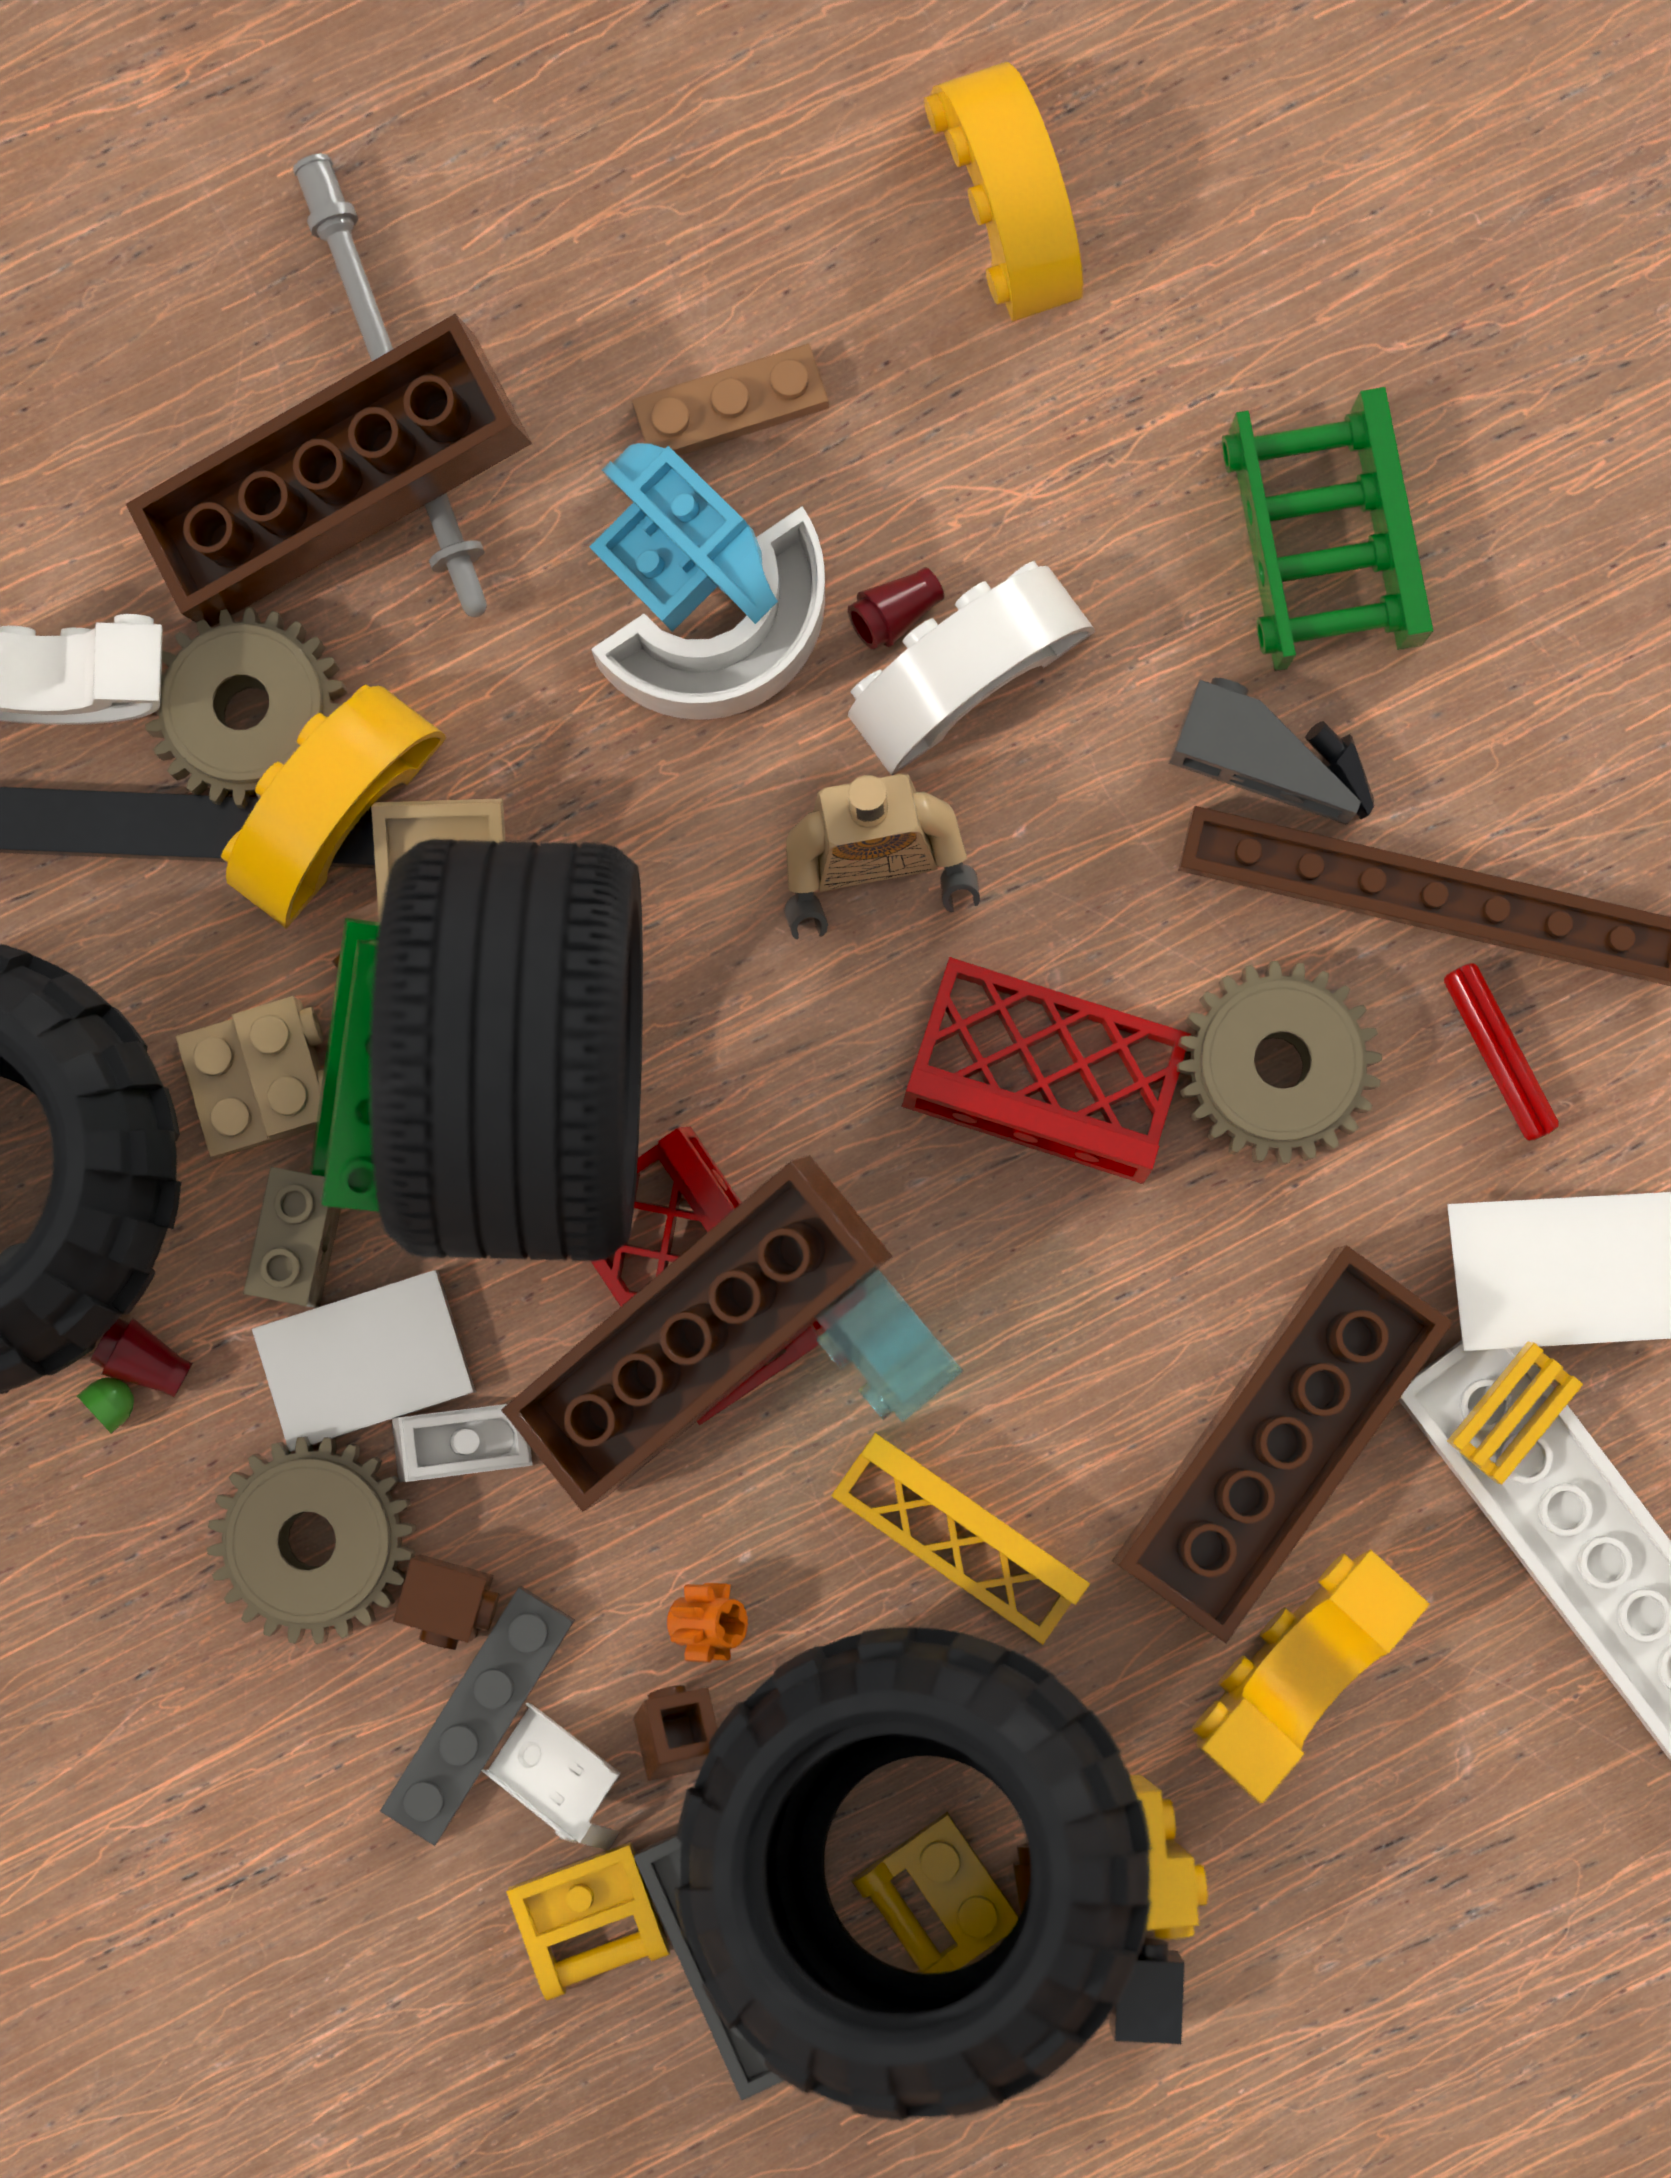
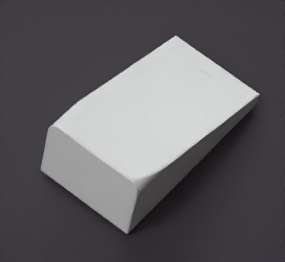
M507 1404L392 1419L399 1482L533 1466L531 1447L501 1411Z

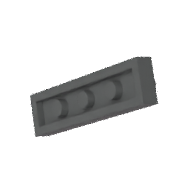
M518 1587L380 1812L435 1846L575 1619L524 1587Z
M676 1833L635 1852L633 1857L742 2101L784 2080L765 2067L764 2057L748 2043L735 2027L728 2029L702 1988V1985L706 1982L705 1977L696 1959L690 1937L683 1938L678 1917L675 1888L681 1887L680 1859L682 1842L676 1838Z

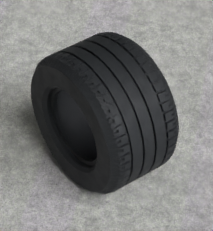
M430 839L418 842L394 862L383 898L375 959L370 1055L371 1137L374 1179L382 1225L387 1235L409 1254L425 1258H446L447 1256L449 1258H487L489 1256L490 1259H527L529 1256L531 1260H567L570 1255L572 1261L593 1262L607 1259L629 1241L635 1202L640 1124L643 933L639 869L637 864L617 847L604 843H581L580 847H578L577 843L541 842L538 846L537 842L500 841L497 843L496 841L459 840L457 842L453 839Z

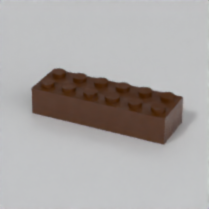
M453 314L133 499L126 506L180 613L194 622L204 619L212 627L220 622V610L227 609L231 615L239 612L531 445L532 442L478 339L456 314Z
M810 1155L792 1160L509 1402L501 1411L579 1509L584 1512L611 1495L893 1256Z
M1344 1245L1334 1248L1112 1561L1215 1637L1227 1643L1451 1327L1453 1321L1349 1246Z

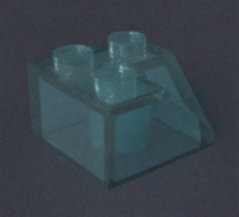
M879 1269L817 1320L825 1329V1332L816 1340L840 1369L844 1368L849 1362L855 1365L867 1380L858 1391L882 1420L891 1413H894L901 1422L905 1421L963 1372L961 1367Z

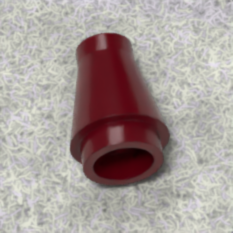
M924 567L914 574L858 592L857 601L847 608L848 616L854 630L870 649L874 650L881 645L891 647L934 605L944 600V591L935 574L929 568Z
M119 1318L103 1335L90 1362L104 1368L101 1375L162 1391L172 1397H175L193 1364L181 1358L134 1318L131 1319L130 1323Z

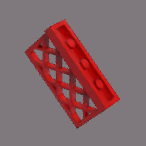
M949 957L901 1107L1144 1184L1153 1170L1159 1150L1158 1144L1180 1072H1177V1064L1183 1062L1186 1050L1179 1047L1178 1042L1181 1037L1191 1036V1034ZM955 979H962L982 986L992 1006L962 1020L950 998ZM997 991L1003 992V993H1006V994H1009V995H1012V996H1010V997H1008V998H1006V999H1004V1000H1001V998H1000V996H999V994H998ZM1028 1000L1043 1006L1052 1025L1023 1039L1007 1010ZM1057 1010L1072 1015L1062 1020ZM946 1011L953 1025L939 1031ZM998 1015L1013 1044L983 1059L968 1029ZM1085 1020L1102 1024L1113 1044L1083 1058L1068 1028ZM1118 1029L1133 1035L1123 1039ZM957 1034L974 1064L955 1073L928 1065L934 1045ZM1058 1034L1074 1064L1044 1078L1028 1048ZM1145 1039L1172 1046L1167 1067L1146 1078L1128 1049ZM1019 1053L1034 1083L1014 1093L999 1088L989 1067ZM1118 1053L1134 1084L1105 1098L1089 1067ZM980 1073L984 1083L969 1077ZM1079 1073L1095 1103L1077 1112H1073L1059 1106L1050 1086ZM1162 1081L1158 1098L1156 1099L1150 1086ZM1040 1092L1045 1102L1029 1097ZM1140 1092L1152 1114L1147 1134L1121 1127L1110 1106ZM1101 1112L1106 1122L1090 1116Z
M691 1126L676 1128L657 1141V1145L638 1157L634 1208L667 1215L661 1251L626 1243L615 1252L613 1264L609 1258L591 1261L620 1307L638 1293L630 1291L621 1278L625 1253L659 1259L657 1276L668 1267L669 1262H674L681 1256L671 1253L677 1217L700 1221L705 1230L709 1232L742 1203ZM659 1160L673 1180L669 1207L636 1200L640 1173ZM681 1195H683L693 1211L679 1209ZM820 1319L787 1345L785 1353L769 1364L762 1366L698 1420V1425L700 1426L799 1358L830 1339L831 1336Z

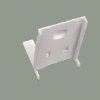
M526 1702L525 1705L529 1707L490 1768L488 1770L483 1769L482 1772L555 1829V1833L563 1840L574 1843L577 1841L580 1844L609 1850L620 1832L592 1824L589 1821L621 1773L534 1705Z

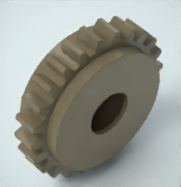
M246 607L242 622H236L227 609L220 610V626L212 628L204 619L196 622L200 635L193 640L180 631L175 635L178 644L182 647L181 651L176 656L170 652L162 651V661L168 666L165 675L161 674L160 708L154 712L159 715V719L145 724L146 731L152 737L165 739L153 749L155 754L162 761L176 758L167 770L172 777L179 781L191 774L186 788L192 794L201 795L209 786L210 800L214 804L220 805L226 796L232 794L235 805L239 809H246L249 797L258 796L260 799L261 796L255 792L258 781L271 765L278 761L284 765L300 745L297 744V738L306 723L317 713H322L328 717L341 706L334 703V699L341 698L347 694V688L342 681L328 680L339 670L335 660L332 657L317 661L325 650V646L317 636L303 644L306 630L301 623L295 621L284 631V620L278 612L272 611L267 617L265 624L260 622L259 615L253 607ZM257 688L268 693L269 708L265 717L258 725L247 730H234L227 727L225 710L229 701L237 693L245 689Z
M1271 961L1267 965L1265 977L1259 978L1255 968L1249 965L1242 970L1243 984L1238 986L1235 980L1228 975L1219 981L1220 990L1224 995L1221 999L1208 991L1199 999L1203 1007L1208 1011L1205 1016L1193 1012L1188 1015L1185 1022L1197 1032L1195 1036H1184L1179 1039L1178 1046L1191 1052V1059L1178 1063L1177 1072L1191 1075L1193 1083L1182 1089L1180 1094L1182 1098L1197 1097L1201 1104L1191 1115L1193 1121L1209 1116L1214 1122L1207 1135L1211 1141L1224 1133L1232 1137L1228 1150L1232 1155L1237 1154L1246 1144L1253 1147V1162H1263L1268 1154V1150H1275L1278 1164L1286 1165L1290 1163L1292 1149L1298 1148L1299 1154L1304 1161H1308L1316 1157L1314 1142L1319 1140L1322 1146L1330 1151L1339 1146L1334 1132L1335 1129L1338 1128L1350 1135L1359 1128L1355 1120L1350 1116L1352 1111L1365 1114L1371 1110L1373 1105L1366 1098L1362 1097L1361 1094L1363 1090H1373L1380 1086L1381 1080L1367 1074V1067L1382 1061V1054L1366 1051L1365 1043L1378 1033L1376 1028L1360 1029L1357 1020L1367 1011L1364 1005L1356 1006L1349 1010L1343 1003L1349 994L1350 988L1345 985L1334 993L1325 989L1329 973L1322 971L1311 982L1304 979L1305 966L1303 963H1297L1292 968L1289 976H1282L1279 962ZM1271 1038L1285 1040L1298 1051L1302 1061V1072L1295 1086L1285 1089L1277 1088L1262 1080L1256 1071L1254 1063L1255 1050L1261 1041Z
M298 1437L294 1454H290L283 1442L274 1443L271 1445L273 1461L268 1462L260 1454L250 1456L248 1460L254 1473L248 1476L241 1472H233L229 1479L238 1489L235 1496L221 1494L215 1500L222 1508L227 1510L225 1518L210 1520L208 1523V1528L222 1533V1543L208 1547L207 1554L223 1556L225 1564L224 1567L219 1568L212 1574L213 1579L217 1581L230 1578L234 1588L224 1597L225 1602L229 1604L243 1599L248 1604L241 1618L245 1623L253 1621L260 1615L267 1618L263 1632L266 1636L270 1637L276 1634L283 1625L288 1627L289 1643L296 1644L300 1642L305 1634V1630L311 1629L315 1644H322L328 1640L329 1627L334 1625L336 1632L341 1638L348 1637L353 1634L352 1617H356L365 1626L372 1624L376 1621V1617L370 1605L375 1602L385 1608L392 1606L395 1600L391 1593L386 1590L389 1583L393 1585L404 1584L406 1574L397 1569L398 1562L411 1560L412 1557H415L416 1551L401 1546L402 1537L417 1530L416 1524L401 1523L398 1513L405 1511L411 1506L410 1499L393 1500L389 1492L397 1486L400 1480L397 1476L380 1480L375 1475L382 1463V1460L378 1457L371 1458L363 1465L357 1462L360 1455V1446L357 1444H350L341 1455L336 1454V1439L331 1437L323 1438L319 1451H313V1445L310 1444L308 1437ZM304 1512H314L325 1517L332 1525L336 1536L335 1550L330 1559L321 1567L309 1566L299 1561L292 1552L289 1543L290 1529L295 1520Z

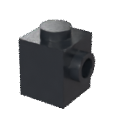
M1144 1938L1141 1952L1136 1958L1130 1977L1119 1997V2001L1110 2013L1109 2028L1115 2041L1182 2044L1185 1963L1178 1951L1168 1950L1167 1941Z

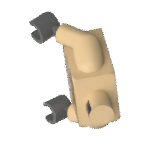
M898 774L881 778L863 775L856 778L852 783L824 788L817 793L813 812L808 813L796 824L787 836L788 889L791 892H795V895L789 898L785 904L784 912L792 936L795 939H799L798 924L809 917H814L815 926L820 937L824 936L827 932L828 923L820 900L814 895V891L818 889L822 892L937 870V866L945 869L941 874L940 884L942 901L946 910L954 912L952 893L956 890L964 889L971 892L975 906H978L980 902L977 874L973 868L962 863L967 858V854L953 809L947 802L924 791L917 792L909 775Z

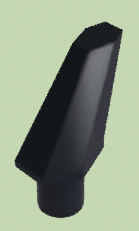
M1324 721L1317 723L1309 730L1305 739L1322 756V763L1361 801L1357 812L1359 818L1363 819L1369 816L1374 808V797L1353 737L1349 734L1340 738Z

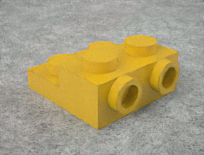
M1141 1774L1130 1775L1138 1800L1141 1799L1151 1844V1850L1149 1851V1900L1151 1901L1147 1930L1154 1929V1936L1160 1939L1191 1937L1195 1935L1194 1926H1199L1198 1906H1205L1208 1901L1204 1867L1202 1864L1194 1865V1857L1174 1841L1176 1824L1171 1799H1162V1791Z

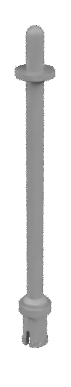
M313 154L299 160L293 167L294 174L298 178L311 213L308 216L307 223L312 236L327 241L369 356L371 361H374L393 350L351 236L358 217L353 204L344 200L332 167L331 157L327 154ZM447 493L425 505L441 548L429 559V563L434 572L449 571L464 612L470 617H479L485 613L487 603L472 563L477 561L485 552L481 542L476 540L464 541Z

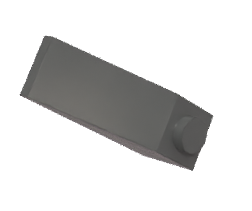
M1213 678L1211 683L1199 680L1192 694L1169 761L1170 764L1346 825L1357 814L1361 801L1261 700L1247 696L1248 689L1245 686L1228 679Z

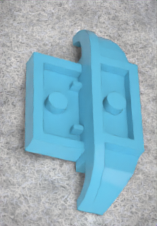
M644 443L630 445L613 463L610 461L602 469V472L633 503L589 547L672 632L717 587L755 624L778 602L766 580L762 567V552L753 529L669 446L662 448Z

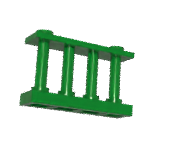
M1385 387L1360 391L1350 410L1351 413L1346 414L1344 421L1254 436L1249 410L1236 412L1229 429V434L1222 436V453L1226 471L1228 473H1237L1264 616L1257 618L1259 646L1263 655L1272 654L1275 671L1288 669L1296 656L1294 643L1384 628L1386 633L1394 632L1397 650L1422 646L1434 631ZM1348 446L1351 452H1359L1363 474H1358L1354 482L1265 497L1259 461ZM1359 506L1362 512L1370 511L1374 534L1369 535L1368 542L1277 557L1270 523L1272 521ZM1372 567L1375 573L1382 572L1386 595L1381 596L1380 603L1293 618L1288 616L1282 582Z
M345 918L310 1171L312 1175L324 1177L322 1206L379 1212L371 1137L370 1055L373 984L380 922Z

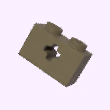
M270 1167L243 1294L312 1308L321 1306L341 1208L322 1206L321 1204L324 1177Z

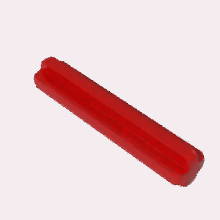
M1469 963L1448 973L1444 977V983L1524 1138L1528 1141L1537 1140L1553 1132L1559 1127V1121L1479 967L1474 963Z

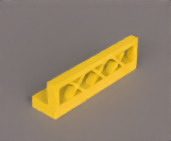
M874 1432L831 1494L834 1499L1042 1645L1071 1603L1076 1605L1090 1585L1087 1580L876 1432ZM870 1461L893 1477L898 1503L871 1508L849 1493ZM902 1484L918 1494L922 1499L905 1502ZM933 1505L945 1513L950 1540L923 1545L913 1538L910 1534L906 1509ZM899 1511L902 1529L881 1514ZM955 1521L975 1534V1536L957 1538ZM986 1542L999 1552L1003 1577L976 1582L967 1576L963 1571L959 1546ZM952 1548L955 1566L933 1551ZM1008 1558L1028 1573L1010 1575ZM1039 1579L1060 1594L1039 1625L1017 1611L1013 1583ZM1005 1585L1008 1604L986 1588Z

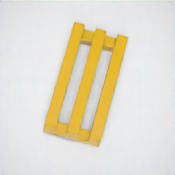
M1527 1342L1447 1440L1451 1446L1495 1483L1501 1485L1583 1386V1383L1576 1377L1564 1371V1367L1556 1360L1550 1359L1543 1353L1544 1350L1534 1342ZM1533 1364L1536 1365L1540 1372L1479 1447H1474L1470 1441ZM1552 1381L1556 1382L1558 1385L1495 1463L1490 1460L1492 1455Z

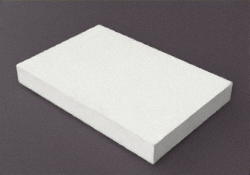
M438 1270L420 1274L252 1329L289 1452L295 1451L298 1437H308L310 1444L314 1445L322 1442L324 1437L335 1438L476 1392Z

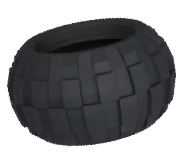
M0 944V1077L14 1081L27 1088L37 1096L41 1103L52 1138L53 1174L46 1205L37 1225L21 1248L0 1267V1394L8 1393L11 1389L26 1385L46 1375H54L72 1365L94 1349L97 1340L112 1327L122 1314L129 1315L155 1276V1270L152 1268L160 1253L168 1228L174 1229L182 1183L176 1181V1141L180 1136L175 1108L169 1089L162 1085L155 1066L147 1053L148 1046L136 1029L118 1009L112 1007L78 977L26 951Z
M918 1627L882 1628L863 1631L861 1634L845 1637L823 1646H815L795 1656L775 1669L772 1677L764 1682L743 1703H737L722 1721L709 1741L710 1751L702 1765L694 1787L687 1789L680 1814L676 1836L682 1842L680 1859L681 1887L675 1888L677 1911L683 1938L690 1937L696 1959L705 1977L706 1982L702 1985L704 1992L728 2029L735 2027L748 2043L764 2057L766 2068L803 2093H817L834 2102L849 2106L855 2114L904 2121L907 2118H933L950 2115L956 2118L1000 2105L1004 2101L1047 2079L1064 2066L1094 2036L1119 2001L1136 1958L1142 1949L1151 1901L1149 1900V1851L1151 1850L1143 1804L1141 1799L1138 1800L1130 1775L1119 1755L1121 1751L1095 1713L1089 1711L1068 1688L1056 1679L1054 1674L1014 1650L965 1633ZM916 1756H933L955 1760L970 1766L989 1778L1003 1791L1016 1809L1023 1823L1031 1854V1878L1027 1899L1016 1924L999 1946L979 1961L957 1970L941 1973H921L900 1969L883 1962L866 1951L853 1939L837 1916L828 1893L825 1878L824 1858L828 1832L833 1818L846 1796L861 1780L878 1768L900 1759Z

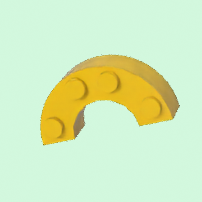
M1003 62L933 86L931 95L924 97L926 114L934 134L944 132L956 166L959 168L966 165L974 184L973 187L968 188V198L977 224L979 226L986 224L992 258V267L986 269V278L996 305L1006 303L1011 320L1014 322L1081 299L1083 295L1082 263L1068 195L1046 127L1020 73L1011 63Z
M365 684L328 717L322 713L314 715L301 730L297 738V744L300 746L284 765L279 761L275 762L258 781L255 792L261 796L242 829L230 839L221 854V858L227 862V884L287 929L327 882L328 870L335 854L360 818L393 786L400 783L408 785L446 740L445 734L383 686L370 687Z
M1372 1550L1364 1552L1354 1560H1351L1345 1553L1341 1554L1318 1579L1321 1587L1293 1614L1286 1607L1282 1608L1259 1634L1266 1642L1251 1660L1243 1655L1231 1665L1218 1682V1685L1225 1690V1693L1220 1700L1214 1702L1199 1717L1192 1727V1731L1198 1735L1196 1746L1258 1804H1263L1305 1754L1302 1751L1305 1739L1332 1702L1366 1668L1379 1658L1389 1654L1430 1605Z

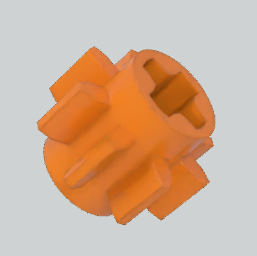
M686 1584L684 1586L685 1597L675 1600L668 1612L667 1628L671 1642H675L680 1646H686L684 1653L685 1661L711 1663L712 1660L729 1661L731 1659L730 1649L736 1648L742 1643L748 1629V1617L743 1603L736 1599H729V1584Z

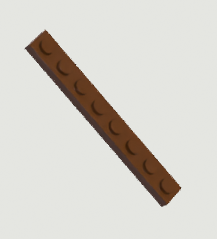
M1194 806L1192 809L1178 871L1671 986V917L1199 806Z

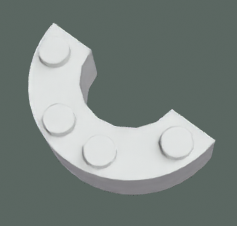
M801 506L756 537L762 552V567L772 593L778 600L756 624L746 615L734 629L711 639H683L661 630L649 617L642 614L591 649L597 667L607 680L631 700L650 710L676 718L693 720L716 719L739 714L762 704L781 691L798 674L809 658L820 634L824 617L825 569L823 554L818 535L804 508Z
M1032 561L1014 572L1005 582L992 589L986 581L977 584L956 601L957 612L939 625L934 618H931L917 626L903 639V643L908 648L883 671L877 670L871 673L851 690L856 700L849 710L848 717L891 776L941 742L946 733L964 715L997 689L1030 669L1039 666L1045 668L1095 632L1094 627L1049 567H1038L1036 562Z
M120 614L114 617V623H96L95 629L64 628L61 630V636H36V631L28 627L1 626L0 721L60 725L100 724L137 719L156 712L160 708L162 624H154V619L145 615Z

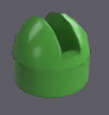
M101 1378L88 1385L77 1395L111 1434L126 1422L133 1410V1394L129 1386L119 1379Z

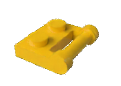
M948 1812L852 1880L862 1898L870 1896L919 1968L917 1972L941 1973L960 1969L1007 1936L1019 1918V1915ZM905 1869L956 1942L942 1953L937 1950L891 1882L896 1875Z
M631 1842L513 1885L507 1889L506 1893L538 1984L546 2001L566 1994V1987L641 1958L648 1956L651 1961H655L671 1955L665 1931L633 1857L635 1851ZM631 1915L634 1916L638 1932L558 1962L553 1955L551 1945Z

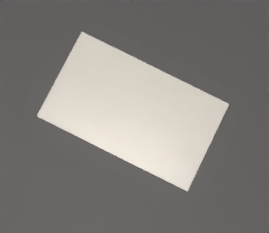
M1671 1192L1447 1204L1463 1351L1523 1348L1527 1342H1534L1539 1347L1671 1339Z

